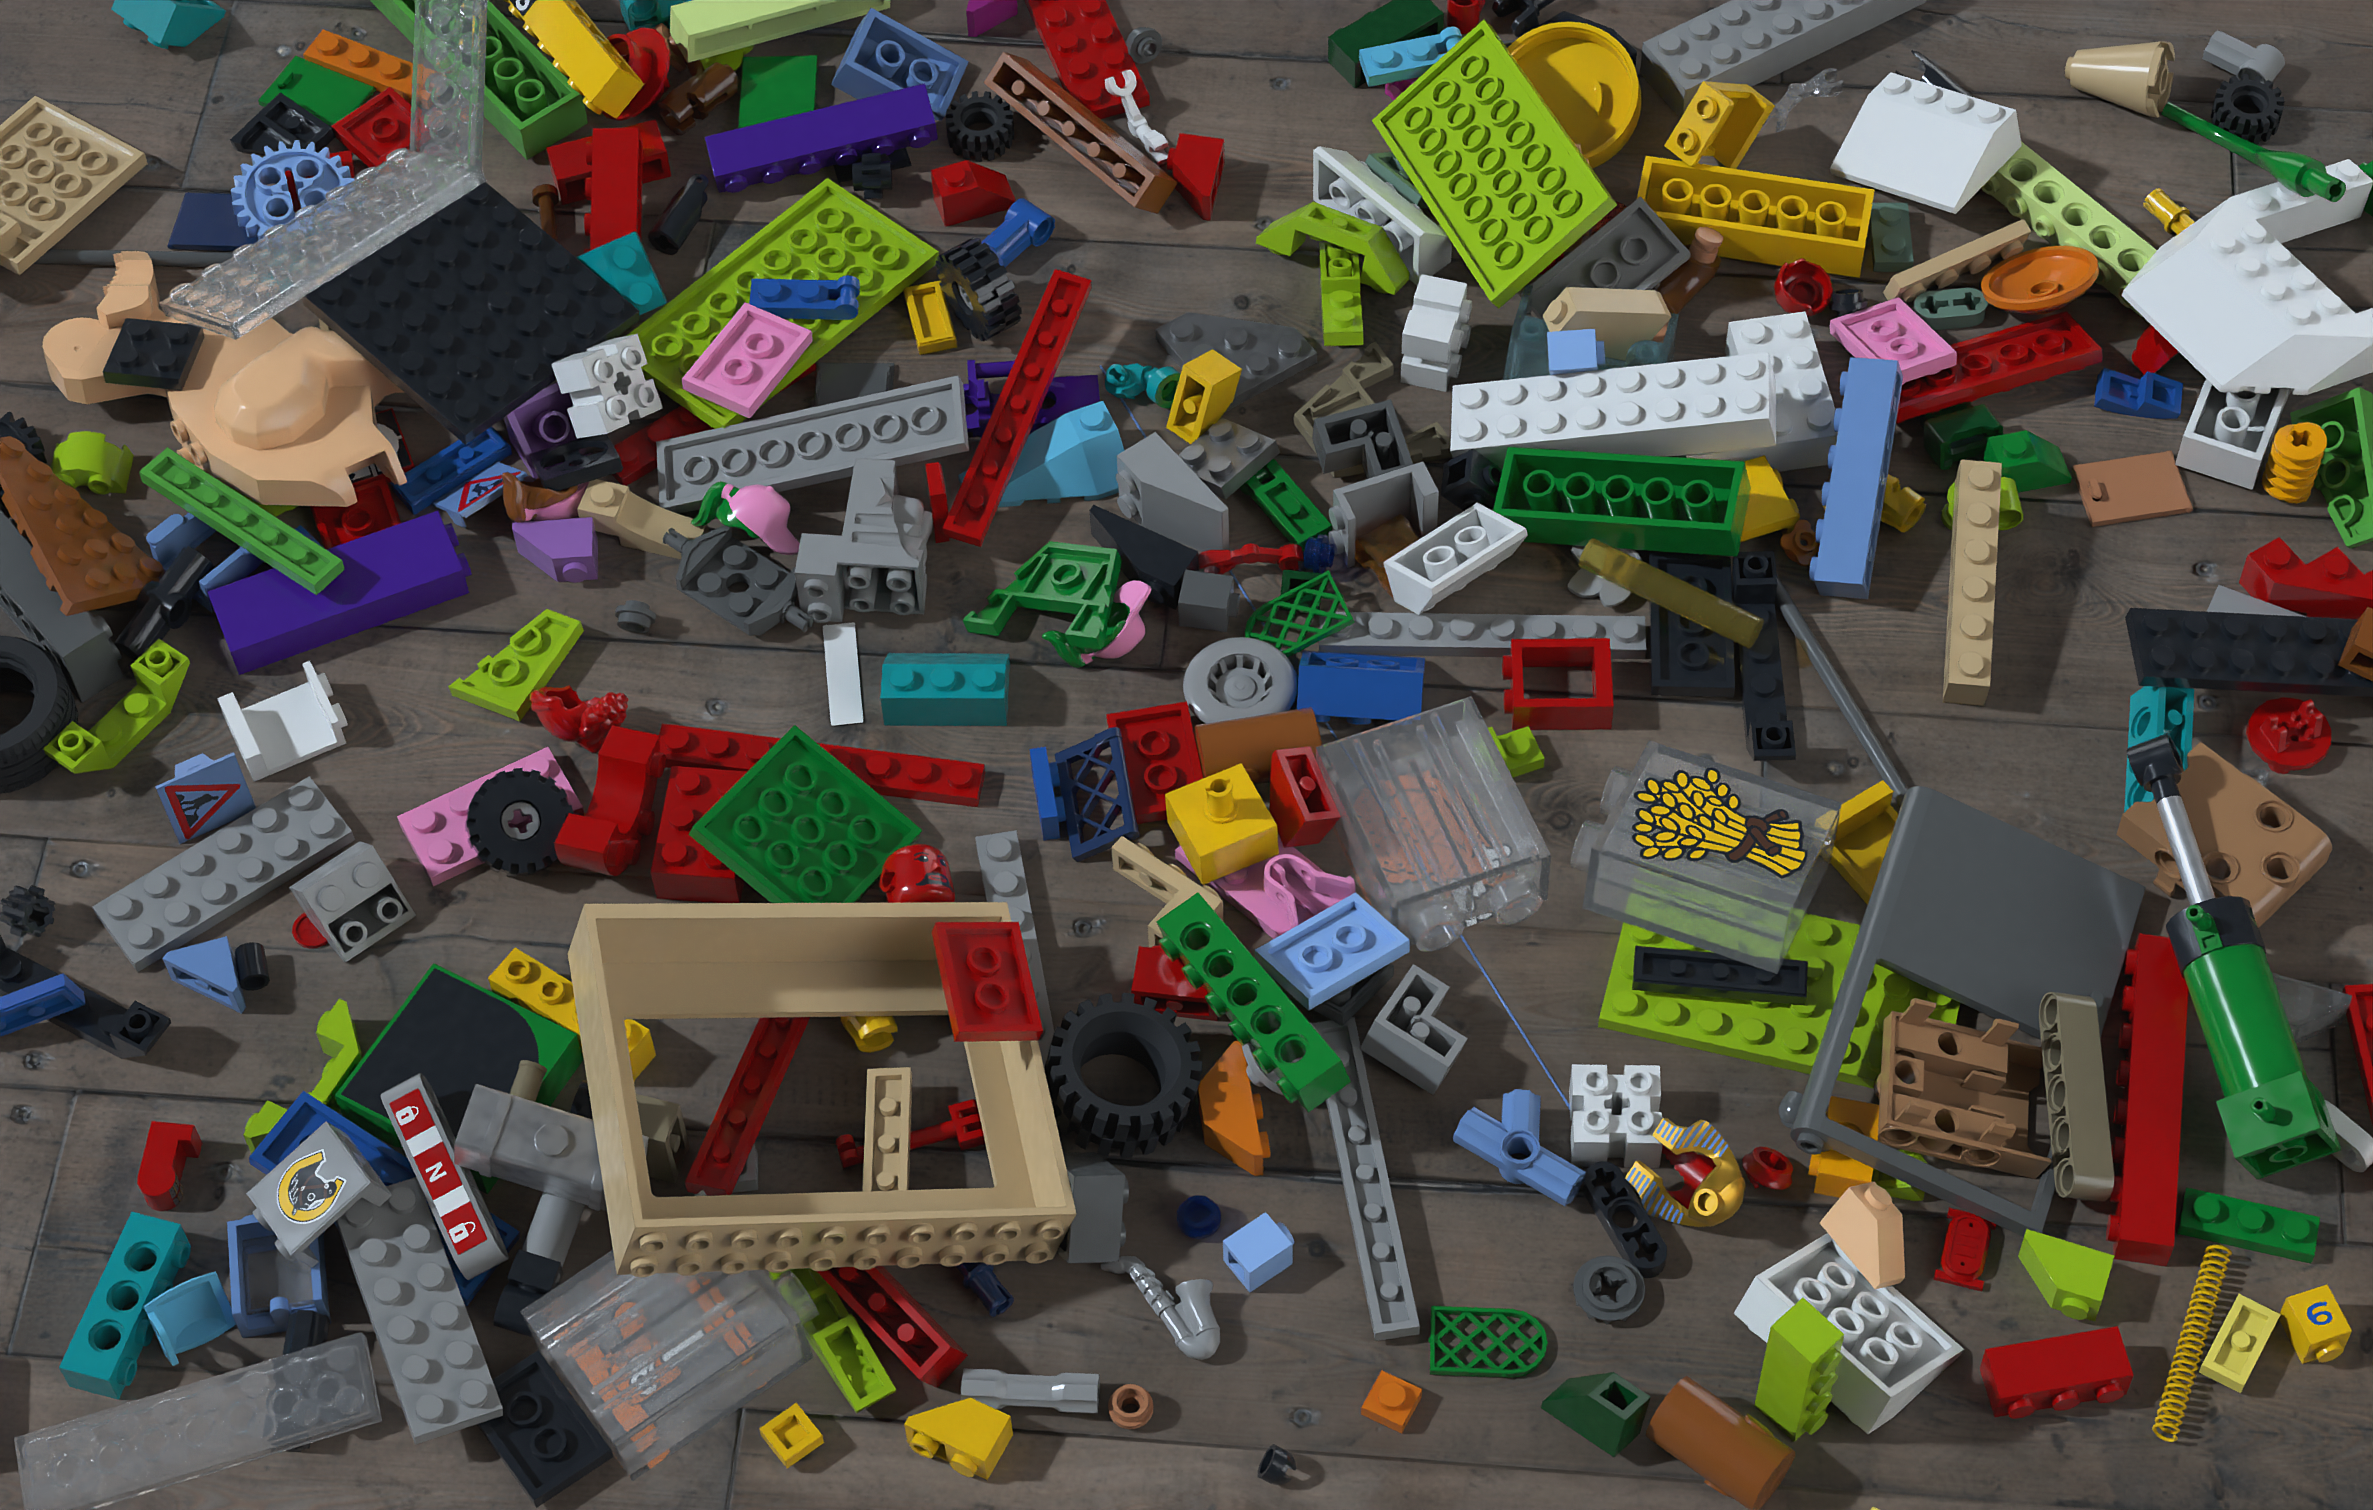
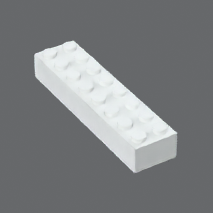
M1769 352L1453 385L1450 447L1453 458L1471 449H1475L1501 469H1503L1508 447L1668 457L1776 446V379Z

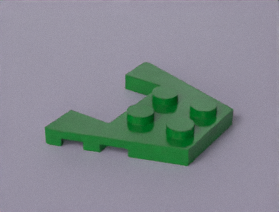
M1049 541L1014 572L1016 580L1006 589H995L986 598L989 604L978 614L971 611L965 616L963 623L970 633L999 636L1017 607L1072 613L1077 616L1065 633L1069 645L1101 650L1105 642L1122 563L1117 549Z

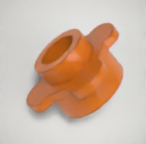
M1798 520L1794 525V530L1780 538V546L1786 555L1801 566H1809L1811 558L1819 552L1820 543H1816V533L1811 529V524L1807 520ZM1805 540L1807 545L1803 546L1800 541Z

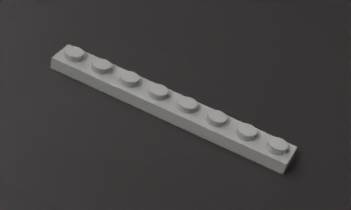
M1335 612L1336 614L1347 616L1345 612ZM1350 612L1355 621L1354 624L1319 641V651L1400 656L1502 657L1503 655H1510L1511 639L1610 638L1611 659H1645L1646 655L1645 616L1421 613L1418 615L1416 613ZM1319 617V629H1322L1326 617ZM1332 619L1330 627L1340 622V620Z
M1017 830L975 837L986 902H1007L1011 922H1019L1043 1028L1038 1043L1045 1067L1054 1035V1027ZM1058 1116V1117L1055 1118V1119H1056L1057 1128H1058V1125H1059L1061 1116Z
M1351 1017L1343 1026L1332 1020L1312 1023L1321 1037L1342 1060L1351 1081L1328 1098L1326 1103L1375 1341L1418 1335L1420 1325L1362 1050L1360 1049L1361 1045L1355 1017Z

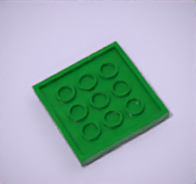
M794 725L692 827L689 835L771 903H857L880 879L883 865L888 856L902 847L912 845L923 830Z

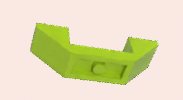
M1311 202L1272 222L1256 238L1255 244L1266 247L1270 252L1277 255L1291 256L1305 242L1307 234L1313 240L1327 241L1341 246L1346 252L1365 255L1360 283L1371 286L1379 293L1395 295L1410 278L1408 268L1383 227L1316 202Z
M158 639L130 665L137 685L89 731H86L72 721L43 748L45 754L74 774L114 768L171 713L190 664L189 658L161 639Z
M340 998L331 1011H326L318 1022L316 1034L323 1053L333 1058L324 1067L322 1078L314 1090L308 1092L309 1095L337 1113L340 1112L335 1095L363 1058L348 1004ZM267 1100L259 1113L256 1112L249 1118L243 1136L251 1154L285 1114L287 1109Z

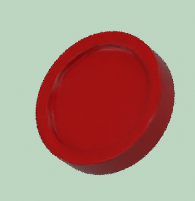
M305 913L295 920L292 934L300 946L314 949L328 943Z

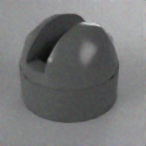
M1788 1091L1779 1106L1781 1122L1790 1129H1792L1803 1094L1796 1091Z

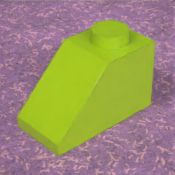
M2026 1229L2018 1257L2050 1308L2059 1310L2065 1316L2072 1319L2095 1321L2102 1303L2114 1255Z

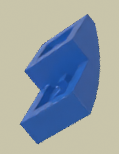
M2104 367L2097 375L2094 407L2129 416L2177 419L2181 414L2183 383L2149 371L2141 379H2137Z

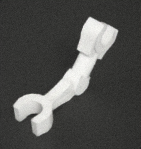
M1131 69L1122 72L1125 79V86L1122 89L1116 85L1114 77L1105 79V88L1108 93L1121 97L1129 120L1128 127L1131 134L1143 142L1152 162L1157 166L1167 163L1168 154L1164 148L1168 147V141L1162 134L1150 129L1131 94L1136 87L1135 74Z

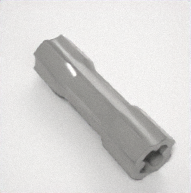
M963 1368L961 1400L971 1397L994 1409H1001L1006 1406L1054 1408L1060 1412L1098 1414L1100 1374L1019 1375L1008 1374L1002 1370Z

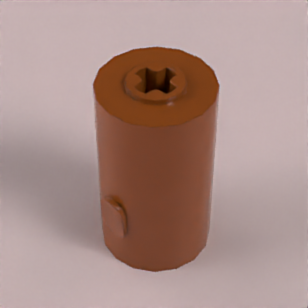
M1312 707L1195 726L1196 745L1203 778L1242 763L1254 785L1268 783L1271 781V759L1275 750L1309 746L1312 749L1321 773L1323 772L1321 735Z
M1688 1376L1682 1378L1667 1394L1657 1408L1646 1430L1647 1438L1704 1477V1483L1719 1493L1735 1499L1749 1510H1759L1768 1501L1784 1479L1796 1453L1793 1449L1775 1438L1768 1428L1748 1413L1746 1416L1742 1415Z

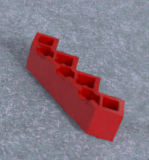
M2278 537L2247 555L2239 580V584L2251 597L2287 610L2307 613L2306 617L2359 619L2367 607L2373 609V570L2363 574L2339 547L2305 564Z

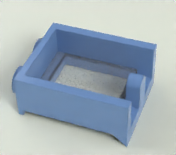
M248 1215L240 1220L227 1222L232 1315L242 1338L287 1331L289 1314L295 1313L298 1310H313L316 1313L327 1315L331 1324L324 1248L325 1232L308 1246L319 1261L312 1268L298 1259L293 1262L286 1259L274 1244L278 1240L273 1230L269 1231L264 1228L254 1215Z

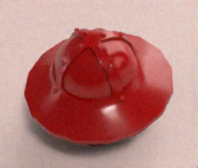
M642 27L628 32L626 35L617 33L607 37L644 85L617 119L603 111L602 114L606 118L624 121L635 117L647 107L650 109L670 88L667 74L669 72L671 53L667 39L656 29Z

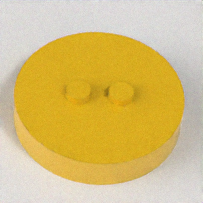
M1556 22L1532 29L1516 39L1507 48L1573 143L1581 145V154L1585 159L1589 160V165L1592 169L1611 159L1628 142L1640 116L1641 88L1636 68L1630 55L1613 36L1600 28L1585 23Z

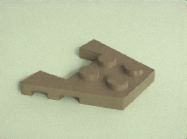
M1376 341L1365 348L1364 355L1355 363L1351 361L1342 370V375L1332 385L1326 384L1294 414V425L1315 453L1316 450L1312 441L1314 419L1374 404V401L1364 389L1394 375L1393 363ZM1438 422L1404 437L1413 464L1453 457L1450 451L1451 439ZM1362 464L1330 473L1334 478L1361 474L1364 473Z

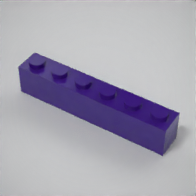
M925 83L705 136L719 193L725 191L731 193L739 192L746 189L749 185L762 182L772 184L781 181L786 176L799 173L809 175L818 172L821 168L836 164L839 166L850 165L859 158H862L863 154L885 153L890 155L894 150L906 147L921 148L928 145L931 141L938 140L936 123Z

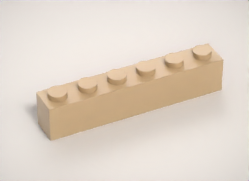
M1961 460L1955 479L1943 702L1984 706L1990 689L2002 463Z

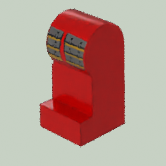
M151 1121L137 1184L148 1206L153 1210L168 1211L173 1209L180 1203L183 1197V1188L180 1180L187 1157L199 1158L203 1144L195 1125Z

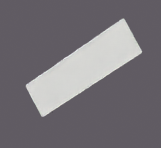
M855 623L824 625L823 637L831 725L862 723L863 710Z

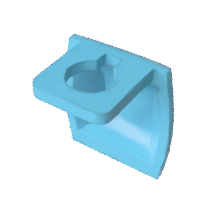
M216 1271L185 1281L167 1290L144 1306L164 1355L172 1366L179 1364L176 1354L203 1345L236 1325L232 1315V1308Z

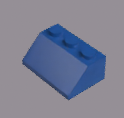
M1303 650L1299 664L1297 709L1312 707L1316 722L1330 721V716L1347 717V722L1351 724H1370L1371 719L1388 720V725L1410 727L1413 721L1421 722L1425 658Z

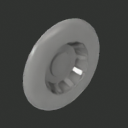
M1249 637L1227 638L1205 647L1192 659L1183 680L1185 700L1191 711L1205 724L1289 711L1295 701L1298 689L1296 672L1286 655L1265 641Z

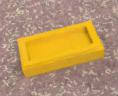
M941 280L906 287L903 290L919 355L957 348V340L944 291H942L940 286Z

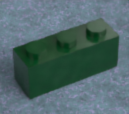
M1392 0L1382 7L1366 13L1362 18L1350 25L1339 28L1332 35L1328 36V62L1354 88H1357L1367 82L1359 61L1360 49L1440 34L1443 30L1444 13L1431 0Z

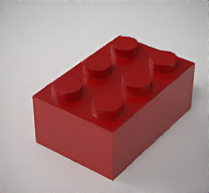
M671 766L651 867V876L657 899L740 903L744 880L693 839L689 833L692 827L748 771Z

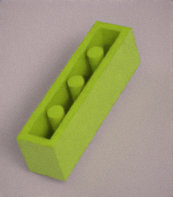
M1805 1298L1800 1299L1770 1327L1754 1404L1794 1442L1805 1432L1810 1435L1815 1433L1827 1420V1405L1833 1398L1831 1394L1832 1385L1838 1378V1375L1835 1373L1836 1368L1843 1357L1840 1351L1844 1334Z

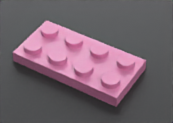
M549 747L397 816L400 827L433 887L483 864L476 857L478 854L474 848L471 849L468 843V832L465 830L466 813L473 796L481 785L504 770L509 772L514 768H523V771L531 772L532 769L541 772L540 775L547 779L550 776L556 781L555 785L560 790L563 789L567 794L566 799L568 804L572 805L573 814L585 815L582 804ZM520 811L513 812L514 818L508 822L509 827L518 828L520 833L527 832L526 825L532 822L530 816H522Z

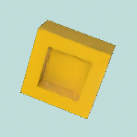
M797 1403L759 1428L761 1437L787 1469L824 1443L823 1435Z

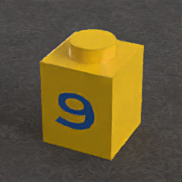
M2328 1284L2286 1297L2279 1313L2281 1314L2279 1321L2302 1364L2316 1359L2323 1363L2337 1358L2343 1353L2352 1333Z

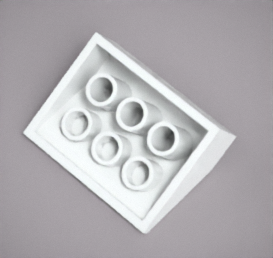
M1889 73L1868 94L1830 167V172L1832 175L1956 214L2022 146L2017 113L2015 109L1895 73Z
M1828 1233L1755 1276L1734 1312L1753 1333L1762 1338L1766 1343L1768 1342L1770 1327L1802 1298H1805L1844 1334V1339L1840 1351L1843 1357L1836 1368L1835 1373L1838 1375V1378L1832 1385L1831 1394L1833 1398L1831 1402L1867 1434L1899 1413L1952 1364L1964 1350L1892 1285L1874 1289Z

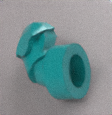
M1138 363L1123 366L1121 364H1113L1106 371L1105 388L1111 395L1123 399H1135L1136 395L1146 389L1147 396L1159 407L1171 408L1181 373L1170 366L1159 369L1157 367L1152 368L1150 365L1141 366Z

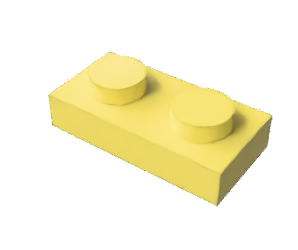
M2238 1294L2201 1365L2199 1373L2241 1393L2281 1314Z

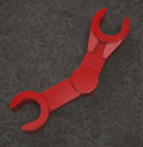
M1250 543L1234 551L1206 550L1198 555L1199 569H1204L1206 573L1221 575L1235 568V565L1243 563L1253 564L1256 562L1278 564L1282 571H1299L1298 561H1304L1302 547L1297 544H1286L1279 549L1259 547L1256 544Z

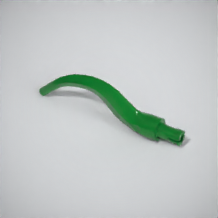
M2169 101L2161 113L2162 116L2265 169L2284 187L2300 196L2310 197L2316 194L2331 202H2337L2346 191V185L2343 181L2328 174L2325 165L2310 156L2295 152L2265 149Z

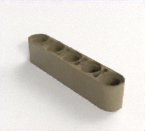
M2048 992L2043 996L2040 1003L2039 1025L2056 1191L2062 1198L2104 1202L2111 1196L2113 1191L2114 1169L2096 1002L2090 996Z

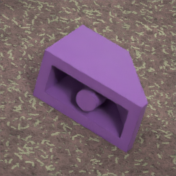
M593 517L512 523L518 553L557 582L568 581L577 583L584 580L598 579V539Z

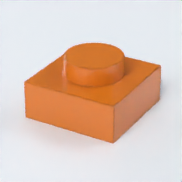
M1381 1370L1361 1407V1415L1402 1434L1422 1398V1389Z

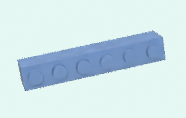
M1850 357L1848 372L1843 371L1841 374L1840 395H1844L1842 408H1836L1834 414V431L1838 432L1836 445H1830L1828 451V468L1832 469L1830 482H1824L1822 488V505L1826 506L1824 519H1818L1816 525V543H1820L1818 557L1813 556L1811 558L1809 570L1810 580L1815 582L1819 594L1823 596L1868 599L1903 381L1898 360Z

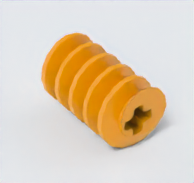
M2300 422L2286 425L2275 434L2268 462L2262 475L2264 490L2272 497L2297 504L2306 502L2311 495L2314 480L2317 477L2327 445L2326 434L2318 424Z

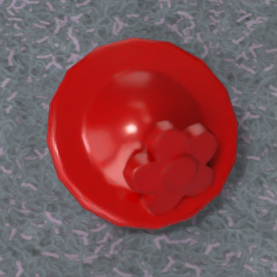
M1762 1146L1756 1147L1742 1159V1167L1755 1189L1759 1187V1184L1776 1190H1784L1791 1186L1793 1182V1165L1787 1157L1775 1149Z

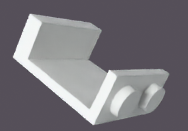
M310 661L302 664L308 679L307 683L244 709H240L233 692L217 698L226 723L254 782L346 744L341 729L348 725L339 703L330 704L328 697L332 696L333 692L325 673L317 675Z

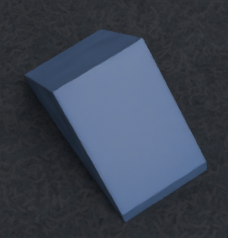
M227 936L169 951L162 958L171 980L241 1014L245 1010L246 1004L243 990L239 984L235 955Z

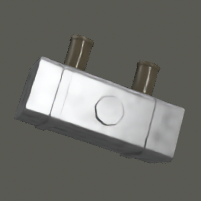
M521 1060L510 1094L479 1084L475 1085L455 1141V1165L478 1171L480 1175L498 1177L589 1205V1208L600 1211V1209L607 1211L594 1122L592 1119L535 1102L543 1077L547 1072L544 1066L532 1061ZM642 1135L646 1155L649 1137Z

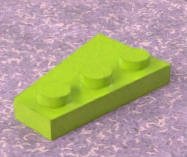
M549 609L544 610L510 637V644L493 658L487 655L477 663L479 669L464 681L458 678L449 685L452 696L521 721L531 707L530 693L546 686L584 632L581 621Z

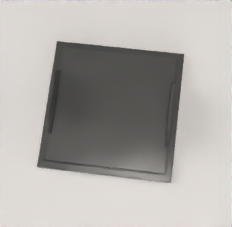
M817 363L813 407L893 390L895 364Z

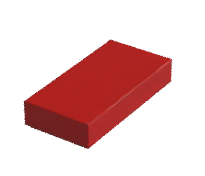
M939 462L927 463L925 467L936 543L950 541L949 537L943 536L942 529L948 516L942 464H939Z

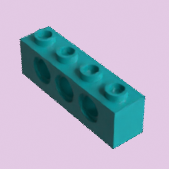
M2144 686L2130 696L2128 748L2168 733L2177 748L2185 771L2188 768L2187 754L2192 750L2194 689ZM2128 756L2124 813L2135 802H2151L2154 800L2153 793L2144 790L2138 783Z
M131 1212L59 1366L69 1387L119 1400L125 1385L129 1386L133 1382L137 1372V1359L143 1346H148L154 1336V1329L144 1306L173 1288V1281L179 1268L185 1267L190 1256L191 1245L181 1224ZM155 1263L149 1270L140 1271L145 1265ZM137 1302L131 1309L122 1310L128 1303ZM119 1341L115 1347L103 1350L110 1342Z

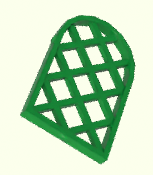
M1328 570L1255 610L1247 621L1245 637L1275 643V647L1279 650L1282 645L1288 646L1290 648L1281 652L1286 657H1290L1354 624L1355 621L1344 601V596L1340 593ZM1329 581L1336 595L1325 592ZM1322 583L1319 591L1311 589ZM1304 594L1316 596L1311 608L1300 606ZM1297 596L1294 604L1286 602ZM1322 598L1334 600L1329 612L1318 610ZM1339 603H1341L1347 616L1335 613ZM1279 607L1291 609L1286 621L1275 619ZM1271 609V612L1268 617L1262 616L1264 613ZM1297 611L1309 613L1304 625L1292 623ZM1315 615L1326 617L1322 629L1310 627ZM1332 619L1340 620V622L1330 627ZM1256 621L1265 622L1261 634L1252 632ZM1272 624L1283 626L1279 638L1267 636ZM1289 628L1301 631L1297 642L1285 640ZM1307 632L1315 634L1304 640Z
M1431 1306L1429 1337L1430 1375L1503 1378L1526 1376L1536 1370L1545 1359L1548 1344L1545 1329L1536 1318L1520 1310ZM1443 1314L1459 1316L1450 1322ZM1475 1316L1491 1317L1484 1323H1481ZM1435 1317L1446 1326L1437 1335H1435ZM1506 1317H1514L1520 1320L1513 1324ZM1465 1318H1468L1477 1327L1467 1337L1456 1328ZM1497 1319L1508 1328L1499 1338L1488 1329ZM1526 1322L1533 1325L1538 1332L1531 1339L1527 1338L1519 1330ZM1450 1331L1461 1340L1451 1351L1440 1341ZM1481 1333L1485 1334L1493 1342L1483 1352L1471 1342ZM1512 1334H1515L1524 1343L1514 1353L1503 1343ZM1539 1339L1542 1341V1350L1535 1345ZM1435 1345L1445 1354L1436 1364ZM1465 1346L1477 1356L1468 1365H1465L1456 1356ZM1497 1347L1509 1357L1499 1366L1487 1357ZM1530 1348L1538 1358L1527 1366L1519 1357ZM1451 1360L1459 1368L1442 1366ZM1483 1361L1490 1369L1474 1367ZM1513 1362L1520 1368L1513 1370L1506 1369Z

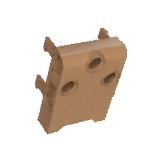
M2200 742L2187 754L2188 768L2180 774L2181 780L2177 786L2215 898L2237 896L2249 900L2257 927L2259 928L2327 863L2332 852V843L2320 828L2252 777L2243 774ZM2155 799L2151 802H2135L2122 814L2116 835L2159 868L2157 878L2153 881V884L2171 898L2174 895L2177 884L2184 890L2185 888ZM2211 876H2216V877L2220 878L2221 880H2219V879H2214V878L2211 877ZM2272 876H2277V877L2281 878L2282 880L2276 879V878H2274V877H2272Z
M1917 998L1910 1001V1006L1904 1013L1892 1011L1885 1017L1883 1021L1881 1073L1875 1078L1874 1082L1875 1093L1880 1099L1878 1139L1881 1143L1890 1147L1969 1166L1986 1167L2036 1179L2051 1164L2050 1158L2035 1155L2027 1146L2029 1092L2039 1086L2043 1056L2042 1047L2009 1040L2019 1028V1023L1995 1019L1993 1026L1987 1032L1928 1018L1935 1010L1936 1003Z

